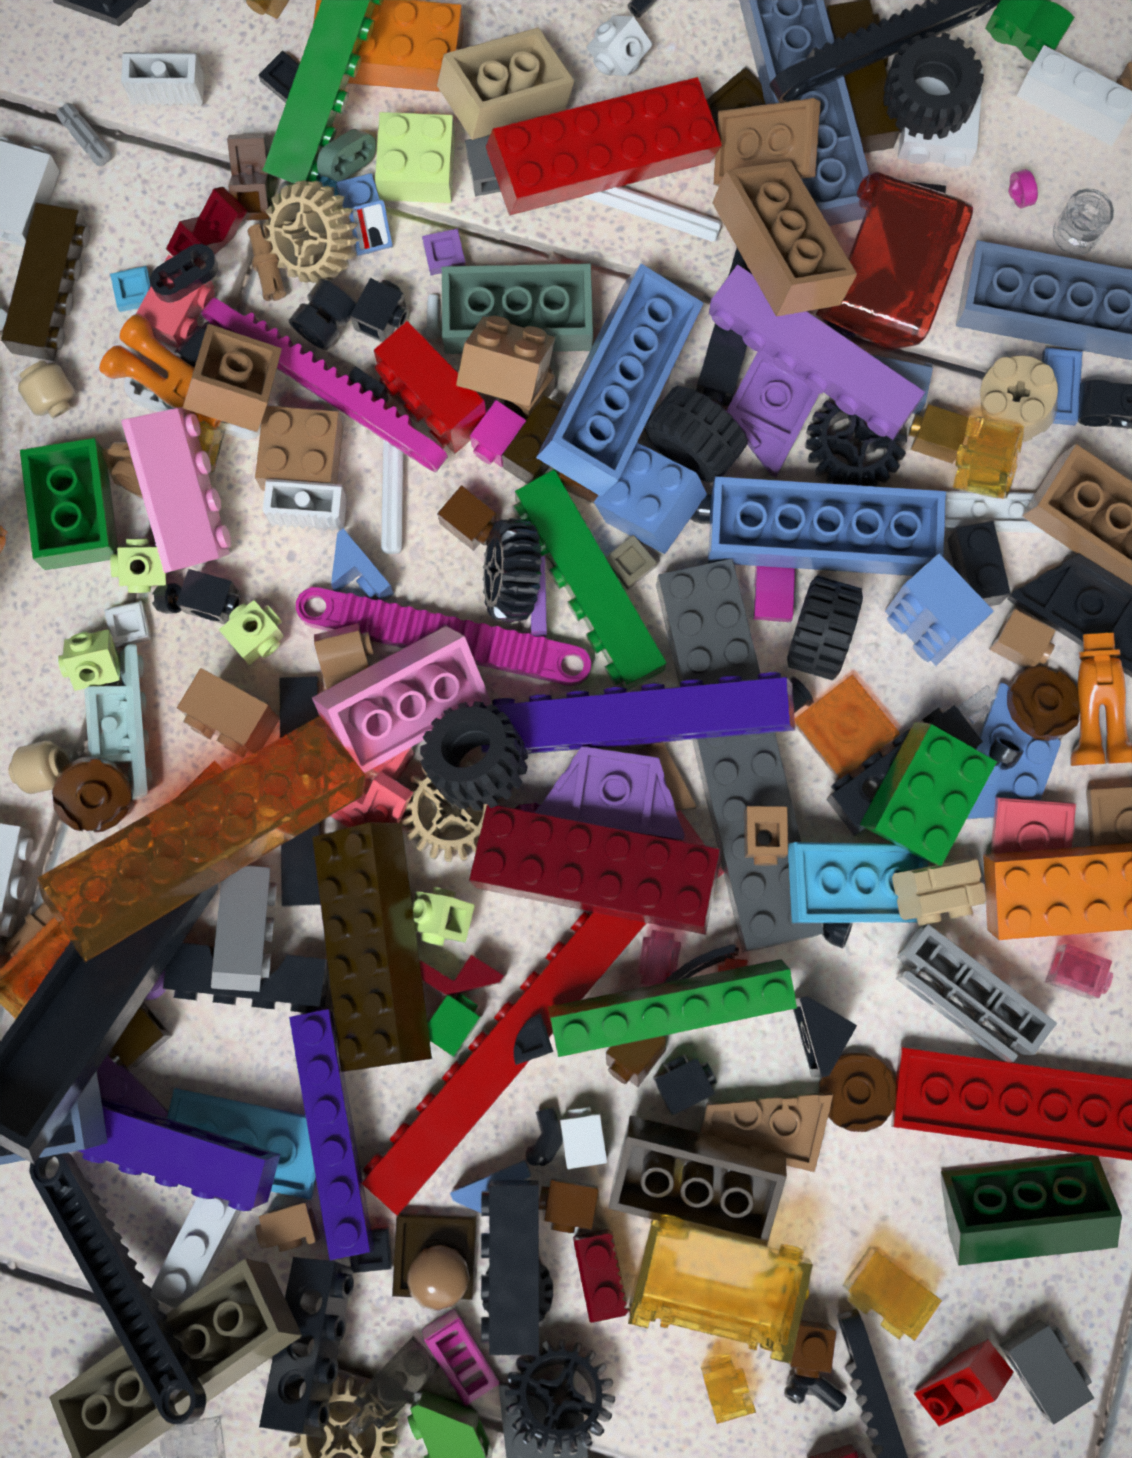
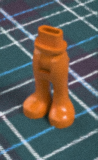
M138 313L132 315L124 323L120 331V340L130 348L157 363L168 372V377L165 378L158 374L134 353L121 345L113 346L105 353L100 362V372L112 379L132 378L147 387L172 408L183 407L194 367L173 354L155 338L152 326L144 316ZM191 411V413L197 416L199 423L205 421L216 428L222 422L221 420Z
M1114 633L1083 635L1084 652L1078 653L1081 659L1078 671L1080 739L1078 745L1071 752L1070 764L1071 766L1132 763V742H1130L1126 727V683L1120 658H1114L1120 655V650H1115ZM1101 704L1105 706L1106 759L1101 745L1102 738L1099 726V708Z

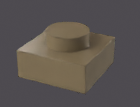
M634 535L605 557L615 575L627 590L657 567V562Z

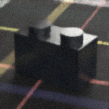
M994 521L957 527L947 540L954 569L989 606L1000 605L1011 593Z

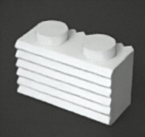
M123 52L121 82L134 106L138 103L141 106L145 103L148 106L152 103L155 106L159 103L162 106L165 104L169 106L176 104L179 106L181 103L184 106L188 103L191 106L194 104L201 106L203 104L204 72L202 71L200 61H198L197 53Z
M266 479L263 512L272 527L278 524L281 528L285 524L287 528L292 525L295 529L298 526L302 529L307 526L310 530L313 527L317 530L322 527L324 531L330 528L332 532L336 528L338 531L344 529L347 495L342 484Z

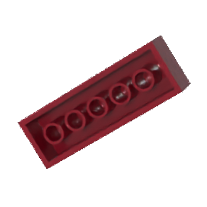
M487 804L469 881L476 889L706 935L721 863V852L717 848L501 806L490 808Z

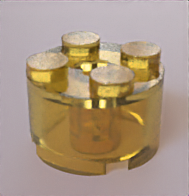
M970 415L965 432V437H968L966 445L960 444L955 460V466L958 469L953 489L1005 500L1008 497L1015 477L1018 452L1021 453L1024 426Z

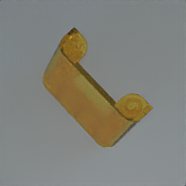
M661 1214L659 1220H651L629 1300L628 1324L648 1329L650 1321L655 1322L656 1319H659L660 1327L668 1329L670 1324L747 1343L748 1349L756 1351L758 1343H760V1348L771 1351L770 1359L791 1364L813 1267L811 1260L804 1257L805 1250L789 1244H780V1248L777 1249L683 1226V1219L671 1215Z

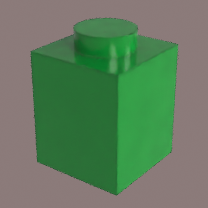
M459 993L456 999L447 995L428 1023L430 1041L451 1056L456 1057L482 1018L475 1013L479 1006L461 993Z

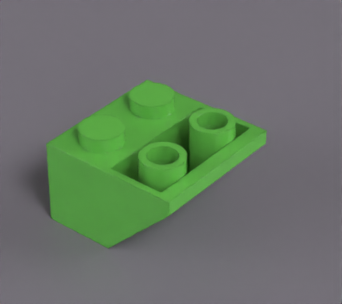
M425 1390L416 1394L410 1407L412 1414L408 1415L407 1419L415 1439L419 1440L422 1438L428 1454L424 1458H492L493 1448L477 1411Z

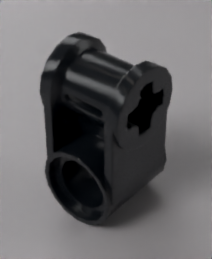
M1089 380L1081 383L1078 423L1089 427L1107 426L1132 429V420L1130 421L1132 418V384L1111 383L1105 380Z

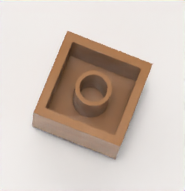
M483 316L464 343L456 385L530 407L546 380L555 337L547 335L544 330L537 327L528 326L522 328L512 325L503 317Z
M207 324L183 409L258 432L269 400L282 348Z
M266 406L261 421L255 479L262 491H265L266 479L337 484L344 427L338 411Z
M202 668L199 669L177 706V709L186 716L183 722L190 726L193 731L210 740L214 734L219 736L216 741L242 758L245 757L246 753L257 758L280 720L268 704Z

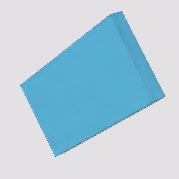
M793 842L788 844L792 923H918L917 918L903 920L900 917L897 904L898 895L895 894L892 876L894 873L928 867L927 861L895 844Z
M174 1088L167 1118L280 1154L271 1192L308 1200L312 1199L316 1176L305 1115Z

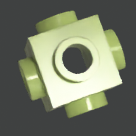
M126 539V546H118V554L110 556L111 577H119V586H128V593L151 592L152 585H166V573L163 571L157 546H149V539ZM136 559L142 560L145 564V570L135 571L132 568V561Z
M254 600L248 605L244 603L235 608L229 615L230 620L218 629L249 666L260 656L266 658L275 652L281 644L279 640L284 637L277 627L282 623L281 619L268 605L261 609Z
M109 629L94 633L81 632L73 635L71 638L64 639L63 655L58 656V663L62 676L70 678L74 691L85 689L88 686H103L106 683L120 680V657Z
M433 887L432 894L416 891L412 907L415 931L422 934L420 941L443 946L445 939L466 943L475 905L455 899L456 892L443 888Z

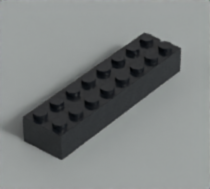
M148 832L0 1041V1145L35 1164L218 890L217 869L185 853L181 858L183 875L179 874L178 872L181 869L179 849Z

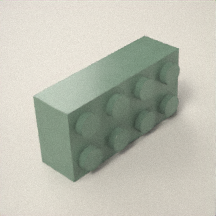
M591 263L442 267V339L445 354H462L464 343L483 316H499L507 319L510 324L522 328L532 326L544 330L547 335L555 337L552 352L590 351L593 341Z

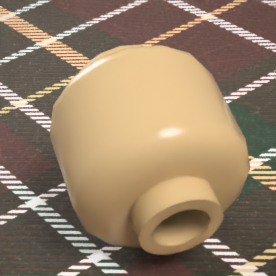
M41 360L20 373L19 376L22 380L18 384V392L34 415L44 416L50 414L53 419L71 408L68 401L74 396L75 389L58 364H47L45 360Z
M42 741L20 746L13 753L8 768L9 776L12 782L17 784L27 794L52 790L56 776L70 763L66 751L52 741Z

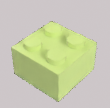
M379 112L375 183L380 200L433 203L452 202L455 149L453 115Z

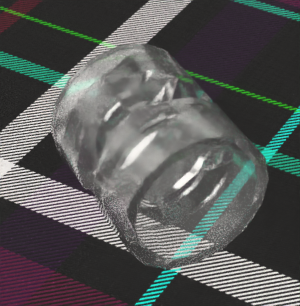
M1086 188L1078 190L1070 197L1053 227L1055 243L1061 250L1073 255H1082L1095 248L1114 216V208L1107 195L1097 189Z

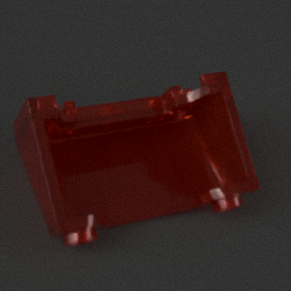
M875 172L867 175L861 181L857 190L859 206L866 210L848 258L857 275L841 305L818 309L816 315L890 350L916 346L925 339L931 329L973 215V206L958 197Z

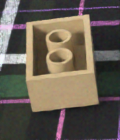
M538 27L444 54L437 87L470 138L474 140L490 135L492 129L566 110L574 80Z

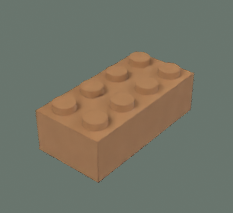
M791 161L726 170L712 204L775 316L841 305L857 273Z
M1076 444L1058 457L1022 514V517L1075 553H1080L1132 586V481Z

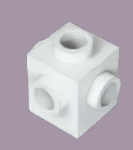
M612 16L607 22L601 24L596 29L595 37L586 48L593 56V63L600 72L605 75L627 76L638 68L639 60L653 44L634 16Z

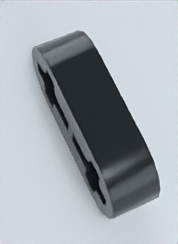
M194 244L157 266L150 276V284L161 301L173 303L211 281L218 272V262L213 251L208 246ZM200 257L202 261H205L206 267L204 269L195 266L194 260ZM168 277L173 281L175 287L169 290L168 287L164 286L162 282L164 278Z

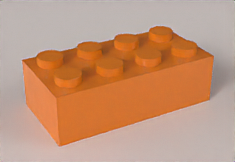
M316 0L313 24L322 0ZM383 0L381 5L376 4L371 19L375 20L371 37L368 42L362 41L358 53L359 56H362L359 71L355 78H349L348 83L441 92L437 87L443 56L446 53L460 50L462 47L464 30L462 6L460 4L417 0Z
M1132 843L983 854L987 931L998 940L1132 930Z

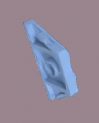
M1004 683L997 685L979 734L983 742L974 749L989 757L990 747L995 738L1003 737L1020 746L1024 753L1019 762L1011 769L1002 770L1001 762L994 767L967 819L994 818L996 797L1041 800L1061 745L1059 739L1051 741L1035 739L1016 725L1007 707V691L1009 687Z

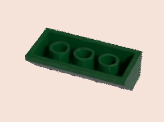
M1083 1155L941 1171L940 1177L948 1234L958 1266L1118 1248L1122 1214L1098 1156Z

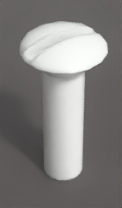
M434 294L428 296L427 327L421 331L422 336L427 339H437L442 336V331L438 328L439 297Z

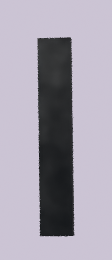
M317 676L279 678L280 741L289 736L297 745L301 743L304 745L312 763L306 767L311 780L317 778L321 784L320 715L312 697L319 694V678ZM321 814L288 829L281 830V904L283 907L321 906L312 839L313 836L321 835Z

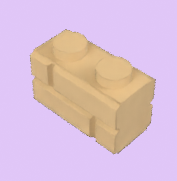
M974 857L943 863L942 866L933 865L894 873L892 881L895 894L898 895L897 904L900 917L903 920L917 918L918 925H925L942 921L940 913L949 912L950 918L973 914L972 906L985 904L986 902L984 886L980 882L981 872L978 860Z

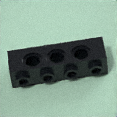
M955 705L946 712L940 706L922 719L924 723L936 726L972 748H976L983 742ZM908 729L892 741L895 749L887 755L883 756L878 751L864 761L861 765L865 771L854 779L848 773L830 786L834 793L827 801L853 836H856L865 829L860 823L873 799H869L864 795L862 790L863 783L865 781H872L880 788L911 729Z
M293 1257L285 1300L302 1336L273 1356L259 1424L260 1428L322 1438L324 1427L328 1423L330 1416L329 1399L332 1383L338 1374L337 1356L340 1341L346 1331L345 1313L348 1298L351 1296L354 1288V1268L336 1261ZM322 1297V1305L316 1312V1304ZM314 1339V1347L308 1355L309 1343ZM305 1382L306 1389L303 1396L300 1398V1388L301 1385Z

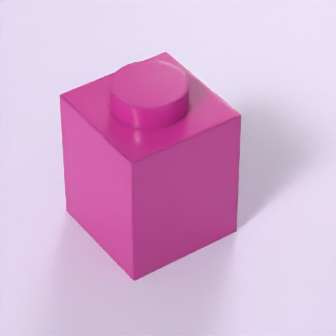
M496 400L470 435L471 445L474 449L473 453L486 464L491 465L494 462L503 467L502 454L526 420Z

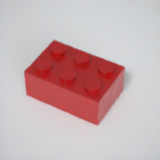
M406 321L373 350L377 362L375 369L381 376L378 381L386 387L387 393L390 396L394 397L397 394L406 403L403 407L415 422L418 423L422 420L431 429L428 433L437 445L442 449L447 446L456 454L471 440V433L485 416L484 399L474 390L457 386V371Z

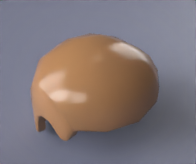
M443 1245L431 1246L422 1250L410 1265L407 1274L408 1288L412 1298L421 1307L433 1311L450 1308L457 1304L463 1297L470 1279L466 1260L456 1249Z

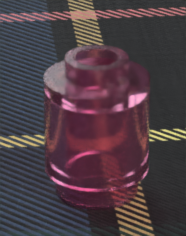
M652 930L651 937H643L637 973L641 975V985L661 984L678 970L681 942L674 941V933Z

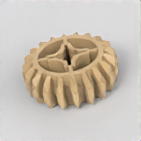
M306 180L285 186L281 189V193L271 198L273 205L265 210L271 220H267L263 224L270 230V235L264 240L272 243L273 249L270 254L279 257L277 267L287 268L288 277H298L299 281L304 283H317L319 279L331 280L338 277L341 271L346 270L350 266L348 260L356 255L351 245L359 241L358 238L352 235V230L358 224L350 222L349 215L353 209L343 207L345 196H334V187L323 186L322 182H306Z
M467 761L464 767H469L474 764L472 761ZM422 768V771H423L424 775L427 777V775H426L427 773H426V772L424 771V769ZM412 775L410 780L418 788L416 791L411 790L413 792L411 797L412 803H408L405 812L411 813V815L402 818L400 822L403 827L413 825L415 827L406 834V837L409 841L415 840L420 836L422 837L416 846L420 852L424 851L429 844L432 845L429 855L431 859L435 860L442 849L445 850L444 858L446 862H452L453 851L456 850L459 852L460 859L466 861L468 855L465 848L471 846L474 853H476L477 841L479 840L487 804L484 805L483 816L479 824L468 815L466 810L458 808L466 822L452 814L447 818H443L442 815L446 812L438 799L451 806L455 803H449L438 789L433 788L435 785L428 777L422 781L418 776ZM425 796L437 807V814L428 830L424 828L420 815L421 805ZM503 798L498 799L497 802H501ZM451 826H460L471 833L458 840H442L437 838L441 832L444 833Z
M337 1375L332 1383L329 1403L349 1401L360 1407L350 1414H341L334 1408L330 1410L328 1423L324 1427L327 1440L319 1451L314 1444L312 1436L300 1435L290 1439L288 1442L289 1448L302 1449L294 1458H331L340 1452L347 1453L352 1458H393L394 1453L386 1446L397 1445L399 1437L387 1431L397 1428L399 1422L397 1418L385 1419L384 1417L393 1410L392 1402L380 1407L378 1402L384 1395L382 1389L377 1390L372 1397L367 1393L371 1387V1381L365 1380L361 1388L356 1389V1377L350 1375L347 1379L346 1387H342L341 1379ZM369 1415L376 1429V1444L372 1452L365 1446L367 1441L363 1438L360 1431V1426ZM354 1420H357L351 1429L350 1441H347V1438H345L344 1441L338 1440L334 1446H331L339 1430L337 1425H340L342 1429L344 1425L349 1426Z

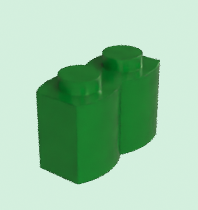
M1001 0L992 13L985 29L995 41L1001 44L1016 46L1025 58L1034 62L1044 45L1056 50L1075 17L1061 5L1049 0Z

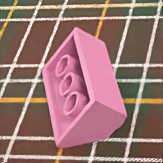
M181 407L121 420L164 573L230 555L231 537L228 528L221 523L218 512L221 509V500L217 490L212 488L208 473L211 472V464L207 453L201 450L198 439L201 429L197 416L191 413L190 410Z
M447 626L312 697L328 734L356 776L362 775L423 741L425 731H432L434 728L431 722L436 717L439 720L445 716L443 711L451 708L453 711L457 710L458 704L467 702L469 707L473 706L474 701L483 702L485 706L491 703L465 636Z

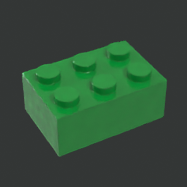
M95 438L20 450L32 558L44 570L108 561L111 555L118 554L108 466L103 456L104 449Z
M914 722L860 825L922 860L942 866L997 761L932 724Z

